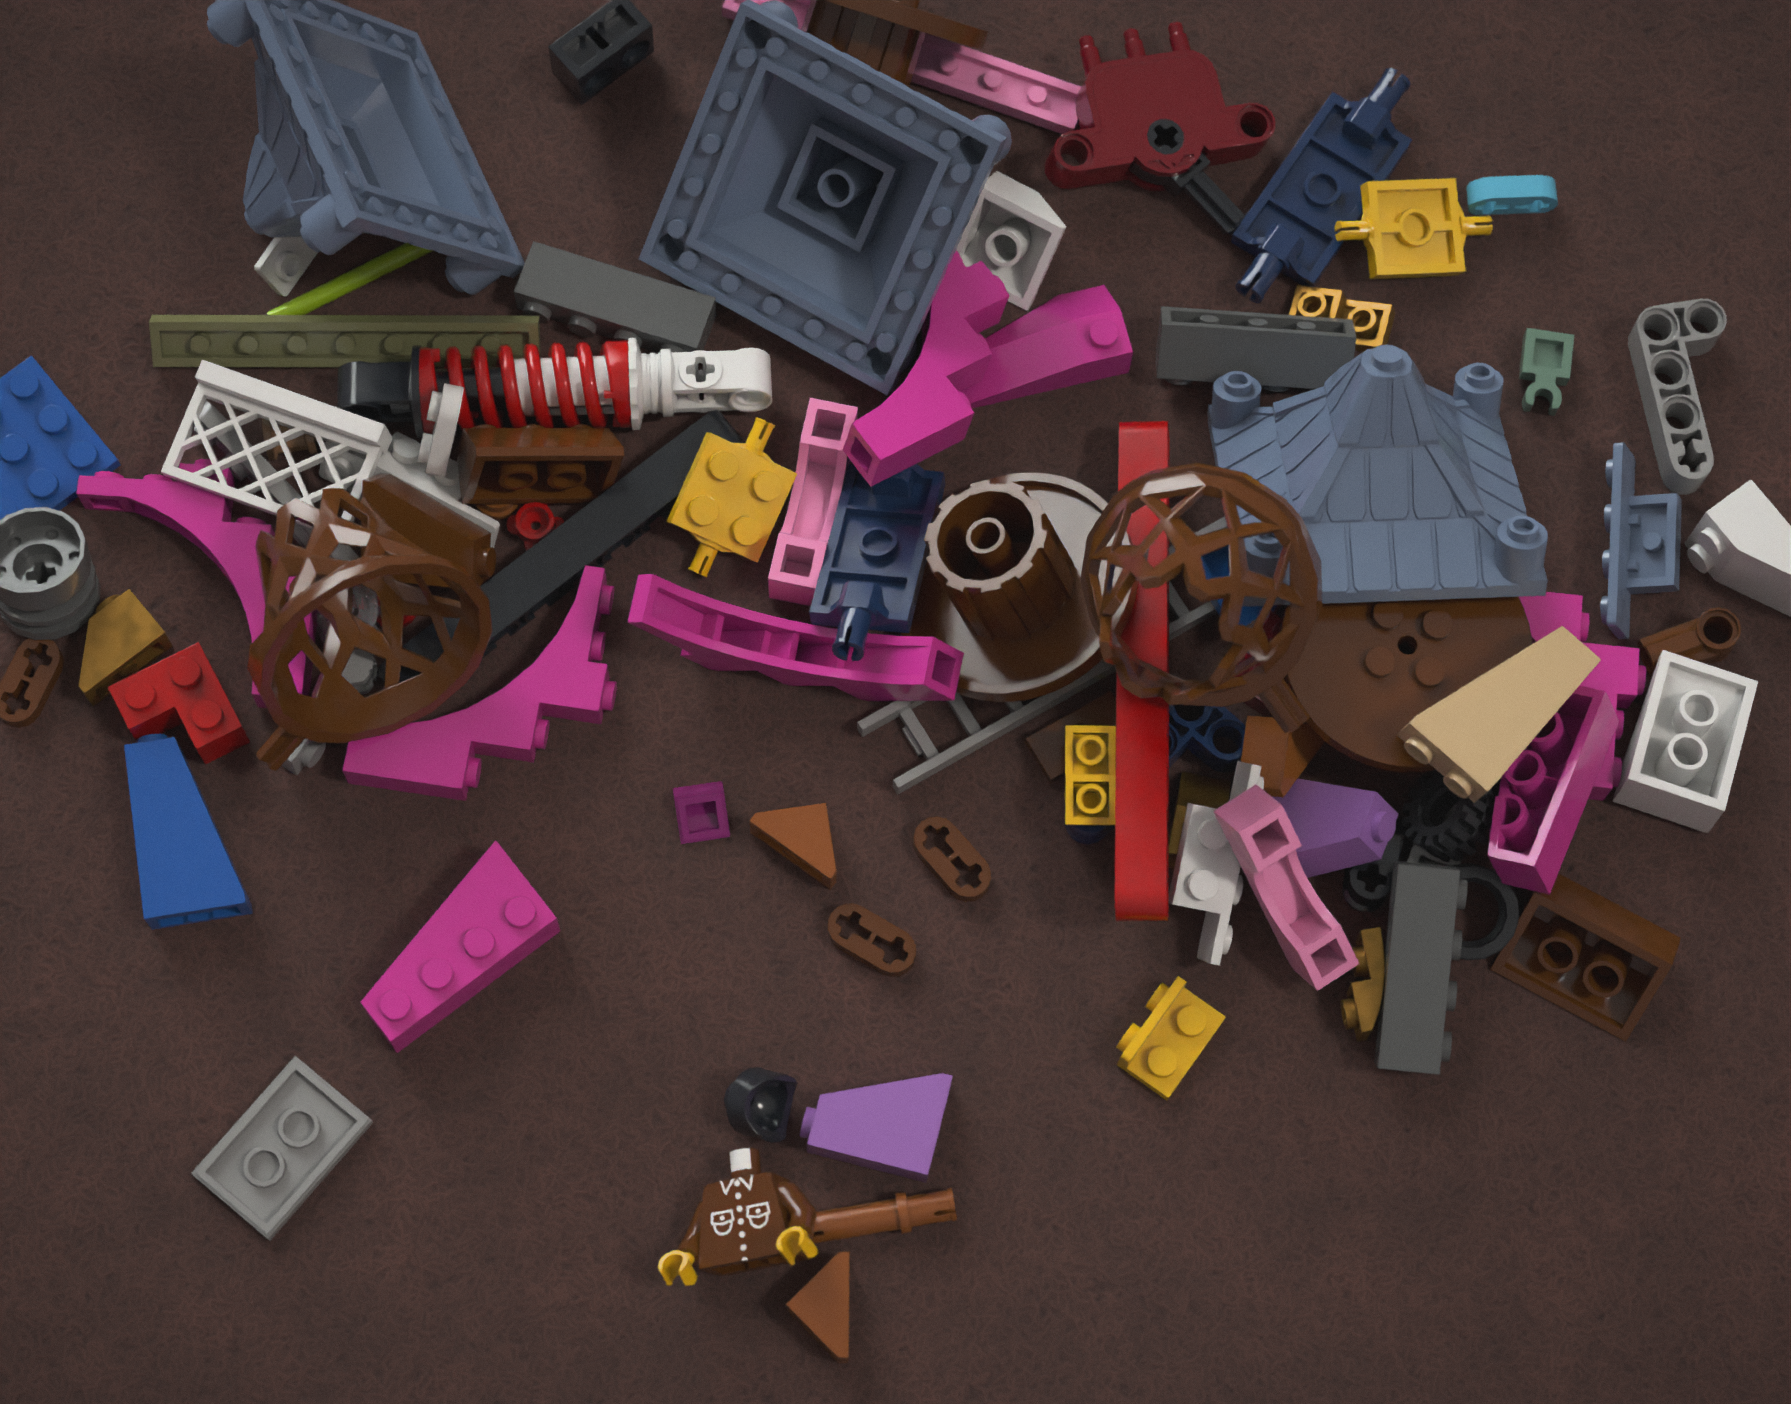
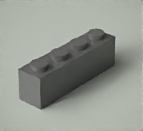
M535 241L532 243L514 290L517 309L522 311L523 316H539L541 324H547L549 320L567 324V328L571 332L585 338H592L595 334L612 338V341L636 338L639 348L661 353V349H671L672 353L704 351L717 316L715 297Z
M1161 306L1156 348L1157 378L1165 379L1167 382L1176 385H1188L1193 381L1214 383L1218 377L1228 372L1243 371L1258 380L1261 387L1269 391L1281 392L1288 390L1289 387L1307 388L1309 390L1324 386V382L1340 367L1354 358L1357 337L1353 319Z
M1394 861L1384 954V986L1378 1014L1374 1063L1377 1068L1440 1075L1441 1062H1449L1452 1032L1444 1031L1446 1011L1454 1012L1457 981H1450L1449 976L1451 960L1459 961L1462 949V930H1454L1456 909H1465L1467 899V880L1459 879L1460 870L1456 867Z

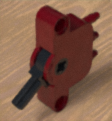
M1178 21L1172 22L1168 26L1171 52L1146 55L1138 30L1130 28L1123 34L1127 58L1106 61L1104 63L1101 62L1099 50L1095 46L1093 37L1091 35L1082 36L1079 39L1080 56L1086 79L1075 100L1080 130L1066 132L1056 140L1044 164L1048 180L1059 188L1073 189L1129 179L1135 185L1149 191L1167 190L1173 198L1184 191L1223 234L1228 235L1235 231L1244 219V214L1204 171L1209 166L1246 160L1257 156L1274 133L1276 124L1272 112L1266 106L1259 103H1245L1225 107L1217 73L1212 62L1204 54L1191 50L1183 25ZM1241 126L1251 128L1257 137L1246 135ZM1068 154L1073 156L1078 161L1079 166L1067 164L1063 161L1061 155Z

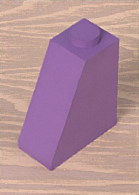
M1297 779L1283 798L1273 797L1283 806L1302 845L1296 851L1307 878L1380 860L1388 841L1392 839L1395 832L1398 813L1375 791Z
M941 1073L821 1094L816 1109L806 1108L800 1131V1137L808 1139L807 1153L926 1183L951 1087L952 1075Z

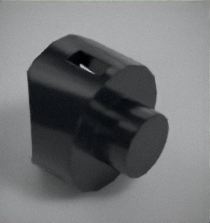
M760 1067L748 1068L728 1086L724 1096V1104L732 1128L742 1135L751 1136L770 1143L784 1140L797 1086L795 1078Z

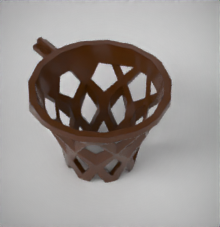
M1203 463L1152 470L1128 483L1112 497L1087 535L1080 577L1091 625L1099 637L1100 650L1104 662L1115 666L1121 686L1139 698L1161 697L1169 705L1224 707L1249 701L1258 695L1284 733L1297 730L1302 723L1309 720L1310 715L1283 678L1299 661L1322 609V563L1302 517L1285 498L1247 473ZM1187 495L1172 509L1160 500ZM1203 495L1220 498L1223 504L1227 528L1197 536L1180 518ZM1146 505L1160 521L1140 545H1122L1131 514ZM1236 505L1262 522L1241 524ZM1164 530L1176 551L1158 565L1152 567L1147 561L1149 548ZM1116 532L1112 546L1106 547L1108 542ZM1269 533L1275 535L1283 548L1273 578L1249 570L1244 538ZM1229 545L1230 576L1206 579L1201 556ZM1101 560H1107L1102 597L1098 575ZM1289 561L1290 586L1283 583ZM1115 566L1122 568V571L1113 588ZM1182 572L1188 593L1199 601L1223 599L1219 630L1222 640L1233 643V645L1209 679L1205 681L1179 679L1139 659L1112 628V616L1115 615L1117 609L1123 603L1135 580L1145 589L1162 586ZM1244 596L1267 599L1257 619L1246 626L1238 624ZM1278 597L1290 602V624L1269 642L1262 626ZM1247 652L1252 655V657L1237 665ZM1260 662V665L1243 676L1235 677Z
M343 488L323 489L320 509L295 498L277 510L275 537L268 532L260 530L255 549L265 601L264 628L260 636L250 645L247 669L272 719L279 725L256 753L258 759L266 762L269 769L277 771L304 739L319 743H347L389 734L432 713L466 684L479 667L493 632L490 603L485 591L464 567L448 559L436 557L404 537L388 524L367 498L363 497L359 501ZM339 507L365 523L368 528L338 517ZM296 520L313 527L306 548L292 544ZM339 544L365 547L363 556L352 561L329 557ZM421 573L438 575L460 596V601L432 595ZM412 574L420 588L394 580L392 575ZM317 575H326L319 581H314ZM296 576L290 583L289 591H287L286 585L289 577ZM359 585L378 595L380 599L382 632L352 614L354 586ZM315 609L329 620L323 653L308 635L303 619ZM404 615L431 616L444 650L436 661L402 647ZM443 617L460 619L452 640ZM355 647L386 659L384 690L363 697L342 676ZM301 650L320 671L311 697L298 693L288 666ZM401 666L422 673L399 683Z

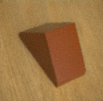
M1247 715L1241 762L1262 766L1260 776L1264 779L1263 790L1272 797L1283 798L1325 741L1308 724L1302 723L1297 730L1284 733L1277 721L1272 717Z
M826 803L758 812L753 815L749 820L751 834L829 890L832 889L836 883L837 871Z
M838 1252L786 1304V1311L837 1363H848L849 1252Z

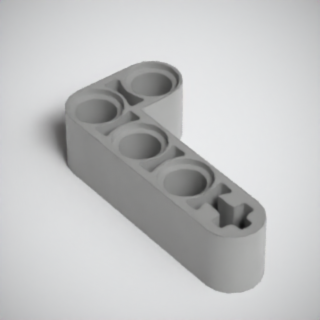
M1695 299L1646 308L1639 315L1628 337V347L1660 475L1664 485L1670 491L1677 494L1688 495L1695 492L1701 487L1714 465V455L1689 361L1690 356L1709 352L1726 326L1727 319L1724 309L1717 302L1710 299ZM1691 322L1703 324L1709 333L1696 331L1692 327ZM1651 329L1658 332L1663 340L1658 341L1649 338L1644 330ZM1655 373L1668 375L1674 384L1666 385L1661 383L1656 378ZM1666 417L1679 419L1685 429L1672 427L1667 422ZM1682 458L1684 460L1685 465L1679 464Z

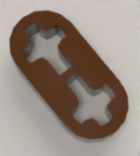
M28 638L18 647L0 682V718L7 725L16 728L26 727L35 722L40 716L64 666L63 654L53 640H34ZM43 649H46V654L51 660L50 665H40L33 678H30L34 666L28 659L31 654L40 655ZM25 685L28 686L24 698L28 702L29 707L27 710L18 709L12 715L11 708L6 701L9 697L17 699Z
M936 816L921 821L916 827L913 837L914 850L920 860L956 899L972 902L982 898L988 891L991 882V870L985 859L955 825L946 818ZM931 830L937 835L944 831L947 834L944 845L951 855L946 857L937 847L927 850L924 847L927 843L925 832ZM958 861L968 872L975 868L980 871L977 877L979 886L974 889L969 884L964 885L962 888L957 885L960 873L953 863Z
M854 903L843 904L830 914L828 936L832 944L839 950L889 977H899L906 974L913 967L916 959V944L906 931ZM852 916L858 917L860 919L859 929L870 937L868 940H865L857 934H851L848 939H844L841 937L842 927L837 922L840 919L848 922ZM878 940L891 947L896 941L903 944L902 954L907 958L904 962L895 959L891 965L884 962L885 952L875 946L874 943Z

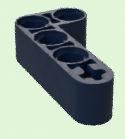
M1169 705V768L1189 749L1203 763L1215 771L1225 773L1236 769L1237 761L1241 762L1246 728L1237 717L1225 707L1191 705L1198 710L1200 718L1195 721H1185L1176 713V708L1181 705ZM1219 737L1229 738L1236 744L1238 751L1232 754H1223L1214 747L1213 740ZM1065 825L1072 839L1088 845L1099 842L1115 827L1104 825Z

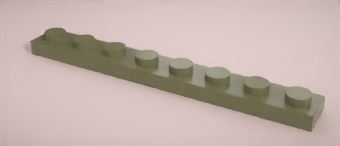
M152 315L149 321L153 367H199L202 360L222 367H340L343 364L354 361L369 363L410 362L413 345L440 348L441 361L434 362L435 368L445 367V351L450 346H455L460 350L462 368H470L471 350L474 346L478 345L486 349L488 367H496L497 349L501 345H509L512 348L514 359H522L523 348L527 344H535L538 347L541 358L539 316Z

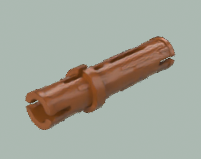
M952 1188L906 1196L905 1191L895 1193L894 1199L818 1211L812 1242L817 1244L901 1229L902 1234L912 1233L911 1227L957 1221Z

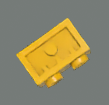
M1179 976L1171 987H1168L1163 982L1160 984L1145 1008L1152 1012L1142 1027L1133 1023L1116 1046L1117 1049L1123 1052L1117 1066L1165 1100H1168L1226 1018V1016L1184 988L1187 982Z

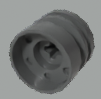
M48 507L24 508L6 515L0 520V615L4 624L17 635L34 640L58 639L76 632L95 613L100 604L101 592L100 582L79 524L65 512Z

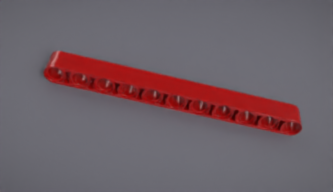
M1168 421L1119 422L1118 491L1132 480L1152 470L1170 467ZM1170 497L1160 499L1167 506H1169ZM1146 505L1131 514L1126 529L1133 545H1140L1160 521ZM1164 530L1149 548L1147 561L1152 567H1155L1169 556V538ZM1169 581L1160 587L1145 589L1138 582L1134 607L1120 637L1139 659L1169 673ZM1117 674L1116 922L1168 921L1169 704L1161 697L1139 698L1121 686Z

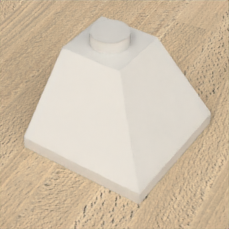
M996 171L988 178L956 250L960 254L966 268L982 260L991 273L998 276L1004 283L1006 291L1010 295L1008 301L1028 311L1064 234L1066 225L1039 192Z

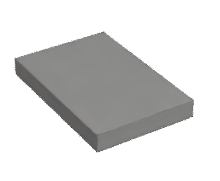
M295 1056L191 1174L270 1241L373 1124V1121Z

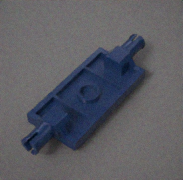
M1386 68L1368 97H1363L1359 101H1347L1334 92L1330 94L1232 235L1231 243L1256 257L1241 280L1235 285L1236 290L1243 297H1246L1252 288L1253 294L1249 300L1254 303H1261L1264 295L1279 273L1284 274L1302 286L1314 287L1346 241L1336 240L1335 234L1340 232L1334 231L1336 222L1360 221L1362 218L1363 208L1360 186L1367 181H1387L1410 148L1412 139L1395 129L1391 122L1392 117L1390 114L1400 98L1411 86L1409 79L1401 73L1394 83L1392 79L1396 75L1397 70Z
M853 464L848 465L809 611L812 625L838 627L836 639L832 645V652L837 658L847 661L850 646L854 647L851 657L852 661L861 660L864 656V647L869 630L899 633L910 632L927 563L926 557H928L930 550L924 539L928 523H933L939 513L938 506L941 504L945 489L944 472L924 470L918 464H915L870 487Z

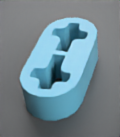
M1546 175L1483 177L1470 182L1466 186L1468 211L1473 215L1546 213L1555 209L1558 205L1555 179Z

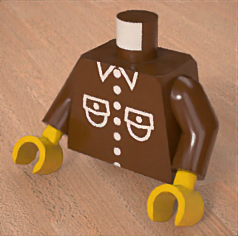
M746 1148L731 1151L728 1154L731 1179L710 1183L705 1186L702 1201L699 1202L677 1250L665 1254L660 1259L658 1264L659 1271L667 1286L672 1285L677 1275H680L684 1285L691 1286L697 1281V1274L694 1268L698 1264L700 1270L717 1276H726L784 1264L792 1266L795 1262L810 1260L818 1253L817 1247L812 1242L817 1217L815 1207L796 1184L773 1172H761L760 1152L758 1149Z

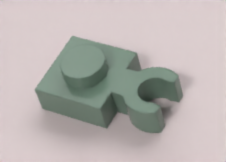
M1532 328L1526 329L1523 335L1519 379L1529 380L1532 383L1527 388L1522 399L1524 411L1530 412L1535 396H1544L1550 404L1548 409L1549 415L1554 416L1562 401V394L1557 385L1566 386L1570 380L1574 335Z

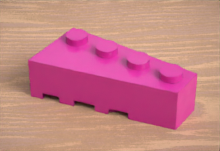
M495 840L361 1000V1004L396 1053H398L559 933L560 927L557 918Z

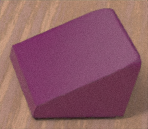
M722 781L673 788L681 844L730 837Z

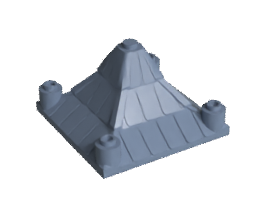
M216 0L207 8V27L218 42L224 45L230 44L234 47H240L251 38L258 59L254 62L259 134L255 136L243 196L246 210L244 217L253 231L260 235L265 234L271 238L302 237L304 242L313 251L323 252L327 255H334L362 233L386 237L448 255L446 257L447 268L445 269V275L449 283L457 291H465L470 295H476L502 275L514 278L522 272L525 264L418 33L333 0Z
M746 0L740 4L639 260L699 293L715 297V301L888 396L894 391L901 374L916 360L918 349L915 339L923 325L931 303L936 296L993 166L1005 158L1010 151L1012 143L1011 132L1006 123L996 116L989 114L980 115L970 120L955 111L949 110L944 105L920 92L908 88L905 84L890 76L878 72L847 53L835 49L832 45L798 29L797 17L792 9L783 2L773 0L759 5L751 0Z
M1379 345L1373 349L1365 350L1340 367L1324 382L1323 387L1273 402V407L1260 406L1261 385L1258 380L1246 372L1231 371L1218 377L1214 382L1212 404L1208 405L1207 416L1215 465L1247 473L1285 498L1302 517L1322 563V604L1546 595L1548 579L1544 569L1548 532L1542 524L1526 514L1522 493L1519 489L1518 479L1512 465V458L1499 416L1503 377L1490 365L1472 363L1459 369L1455 374L1453 396L1425 384L1424 378L1409 354L1393 345ZM1236 505L1241 524L1262 522ZM1269 533L1244 538L1249 570L1273 578L1283 548L1275 535ZM1289 561V564H1288V567H1287V571H1286V574H1285V577H1284V581H1283V583H1285V584H1287V585H1289V586H1290V561ZM1244 596L1242 607L1264 606L1267 599ZM1277 597L1273 605H1290V602Z

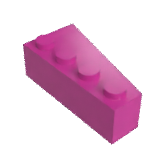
M1578 686L1501 776L1499 795L1495 796L1487 856L1503 884L1550 895L1619 723V719L1606 691Z

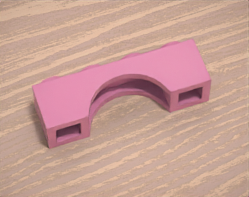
M810 398L799 444L795 472L797 476L793 483L785 521L778 534L769 572V598L811 606L845 476L850 464V459L844 453L843 448L851 424L858 420V407Z
M1254 785L1213 811L1293 970L1318 991L1359 965L1341 925L1323 904L1303 871L1296 851L1302 845L1283 806L1258 785Z

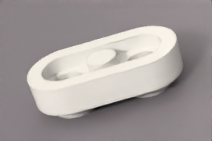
M444 383L442 393L432 391L426 420L435 422L433 434L423 432L417 460L418 462L426 463L425 473L441 477L446 475L464 387Z

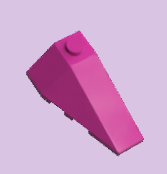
M1105 285L1054 297L985 338L992 356L983 379L961 392L968 398L971 408H976L1129 373L1133 350L1120 307Z

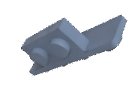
M1620 442L1613 444V459H1608L1606 462V480L1609 488H1612L1611 504H1606L1604 509V524L1607 533H1610L1609 550H1604L1602 556L1603 573L1605 578L1608 579V596H1602L1600 612L1603 624L1607 625L1618 639H1629L1631 594L1679 591L1682 499L1677 493L1634 496L1635 457L1626 444Z

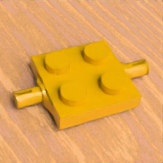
M1456 178L1367 181L1360 186L1363 208L1361 221H1337L1334 229L1335 232L1340 231L1335 234L1337 241L1363 240L1367 249L1370 279L1458 276L1466 272L1463 252L1466 236H1489L1492 233L1493 225H1487L1492 222L1489 215L1464 216V212L1458 202Z
M756 417L746 443H732L713 433L706 432L666 521L688 531L696 541L700 542L693 561L688 568L689 570L707 577L718 551L733 552L758 563L797 476V473L774 463L763 452L775 425Z

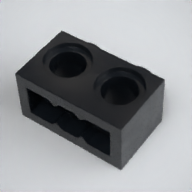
M611 0L548 46L552 73L573 97L583 105L654 52L652 24L630 0Z

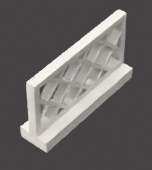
M202 360L195 375L198 381L197 387L161 473L169 478L277 516V510L283 505L273 501L268 487L293 475L303 495V498L299 500L314 506L313 503L321 500L323 489L343 488L345 490L353 485L351 495L360 501L362 499V481L373 476L381 454L386 455L393 437L385 424ZM206 399L224 404L231 420L205 431L199 416ZM233 408L246 413L237 417ZM258 418L270 421L276 436L250 447L241 426ZM278 424L291 429L282 433ZM196 426L199 434L191 437L192 432ZM235 429L244 450L218 462L209 440ZM303 434L315 437L322 452L295 464L286 442ZM324 441L336 444L337 446L327 449ZM201 443L204 444L212 465L194 473L178 468L184 451ZM281 445L290 467L263 478L254 456ZM349 450L366 455L359 473L343 480L340 479L331 458ZM248 459L258 481L240 489L229 486L222 470ZM326 461L335 483L309 494L300 472ZM217 474L220 483L207 477ZM262 490L266 499L253 495V493ZM345 510L341 518L353 523L356 518ZM296 520V522H295V523H297V524H300V525L309 527V528H311V529L313 528L312 526L307 525V524H305V523H303V522H300V521H298V520Z

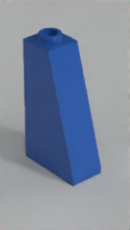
M148 734L137 739L138 743L124 745L143 917L149 927L154 930L253 914L249 897L186 757L175 737L168 738L165 734Z

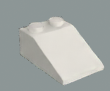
M1749 480L1705 512L1684 543L1688 548L1687 555L1692 565L1702 573L1708 572L1715 581L1791 617V525L1752 480Z
M1662 650L1623 761L1619 786L1616 787L1613 802L1708 833L1726 809L1758 681Z

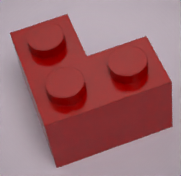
M199 642L108 686L136 742L141 736L162 734L183 723L205 765L250 743Z

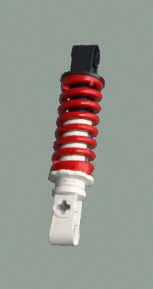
M628 338V340L606 341L601 346L600 356H592L591 347L587 342H579L575 346L574 357H566L564 346L561 343H553L549 347L548 358H540L538 347L535 344H527L523 348L522 359H514L512 348L509 345H501L497 349L496 367H488L486 349L478 345L474 346L471 350L470 368H462L460 350L455 346H450L445 351L444 369H435L434 362L441 361L440 348L413 345L410 362L369 363L354 361L343 364L337 372V408L379 423L413 422L417 438H422L423 432L433 434L435 422L426 420L432 391L442 393L444 383L464 387L457 422L462 431L463 428L478 426L481 414L484 424L493 425L496 428L504 427L507 412L513 428L530 425L532 417L536 418L538 425L545 428H554L558 416H562L566 428L580 425L584 415H588L592 427L604 428L608 422L609 414H613V427L640 430L643 415L651 412L652 414L661 412L663 417H673L674 412L704 413L713 410L755 412L769 407L772 403L770 355L764 350L742 348L730 351L698 350L672 353L671 349H661V353L646 354L641 353L636 338ZM699 363L703 364V370H698ZM699 393H704V400L699 399Z

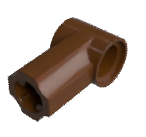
M1720 607L1710 608L1703 612L1700 618L1639 639L1637 647L1639 648L1640 659L1643 666L1646 667L1647 675L1651 679L1662 650L1702 663L1721 662L1728 657L1740 638L1741 625L1736 615L1728 609ZM1707 628L1717 629L1723 634L1726 642L1721 644L1712 643L1706 638L1703 630Z

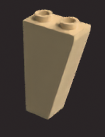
M1561 626L1416 715L1397 736L1405 742L1404 747L1415 760L1422 764L1429 763L1444 776L1443 781L1454 794L1461 798L1468 797L1475 803L1494 786L1601 659L1566 628Z

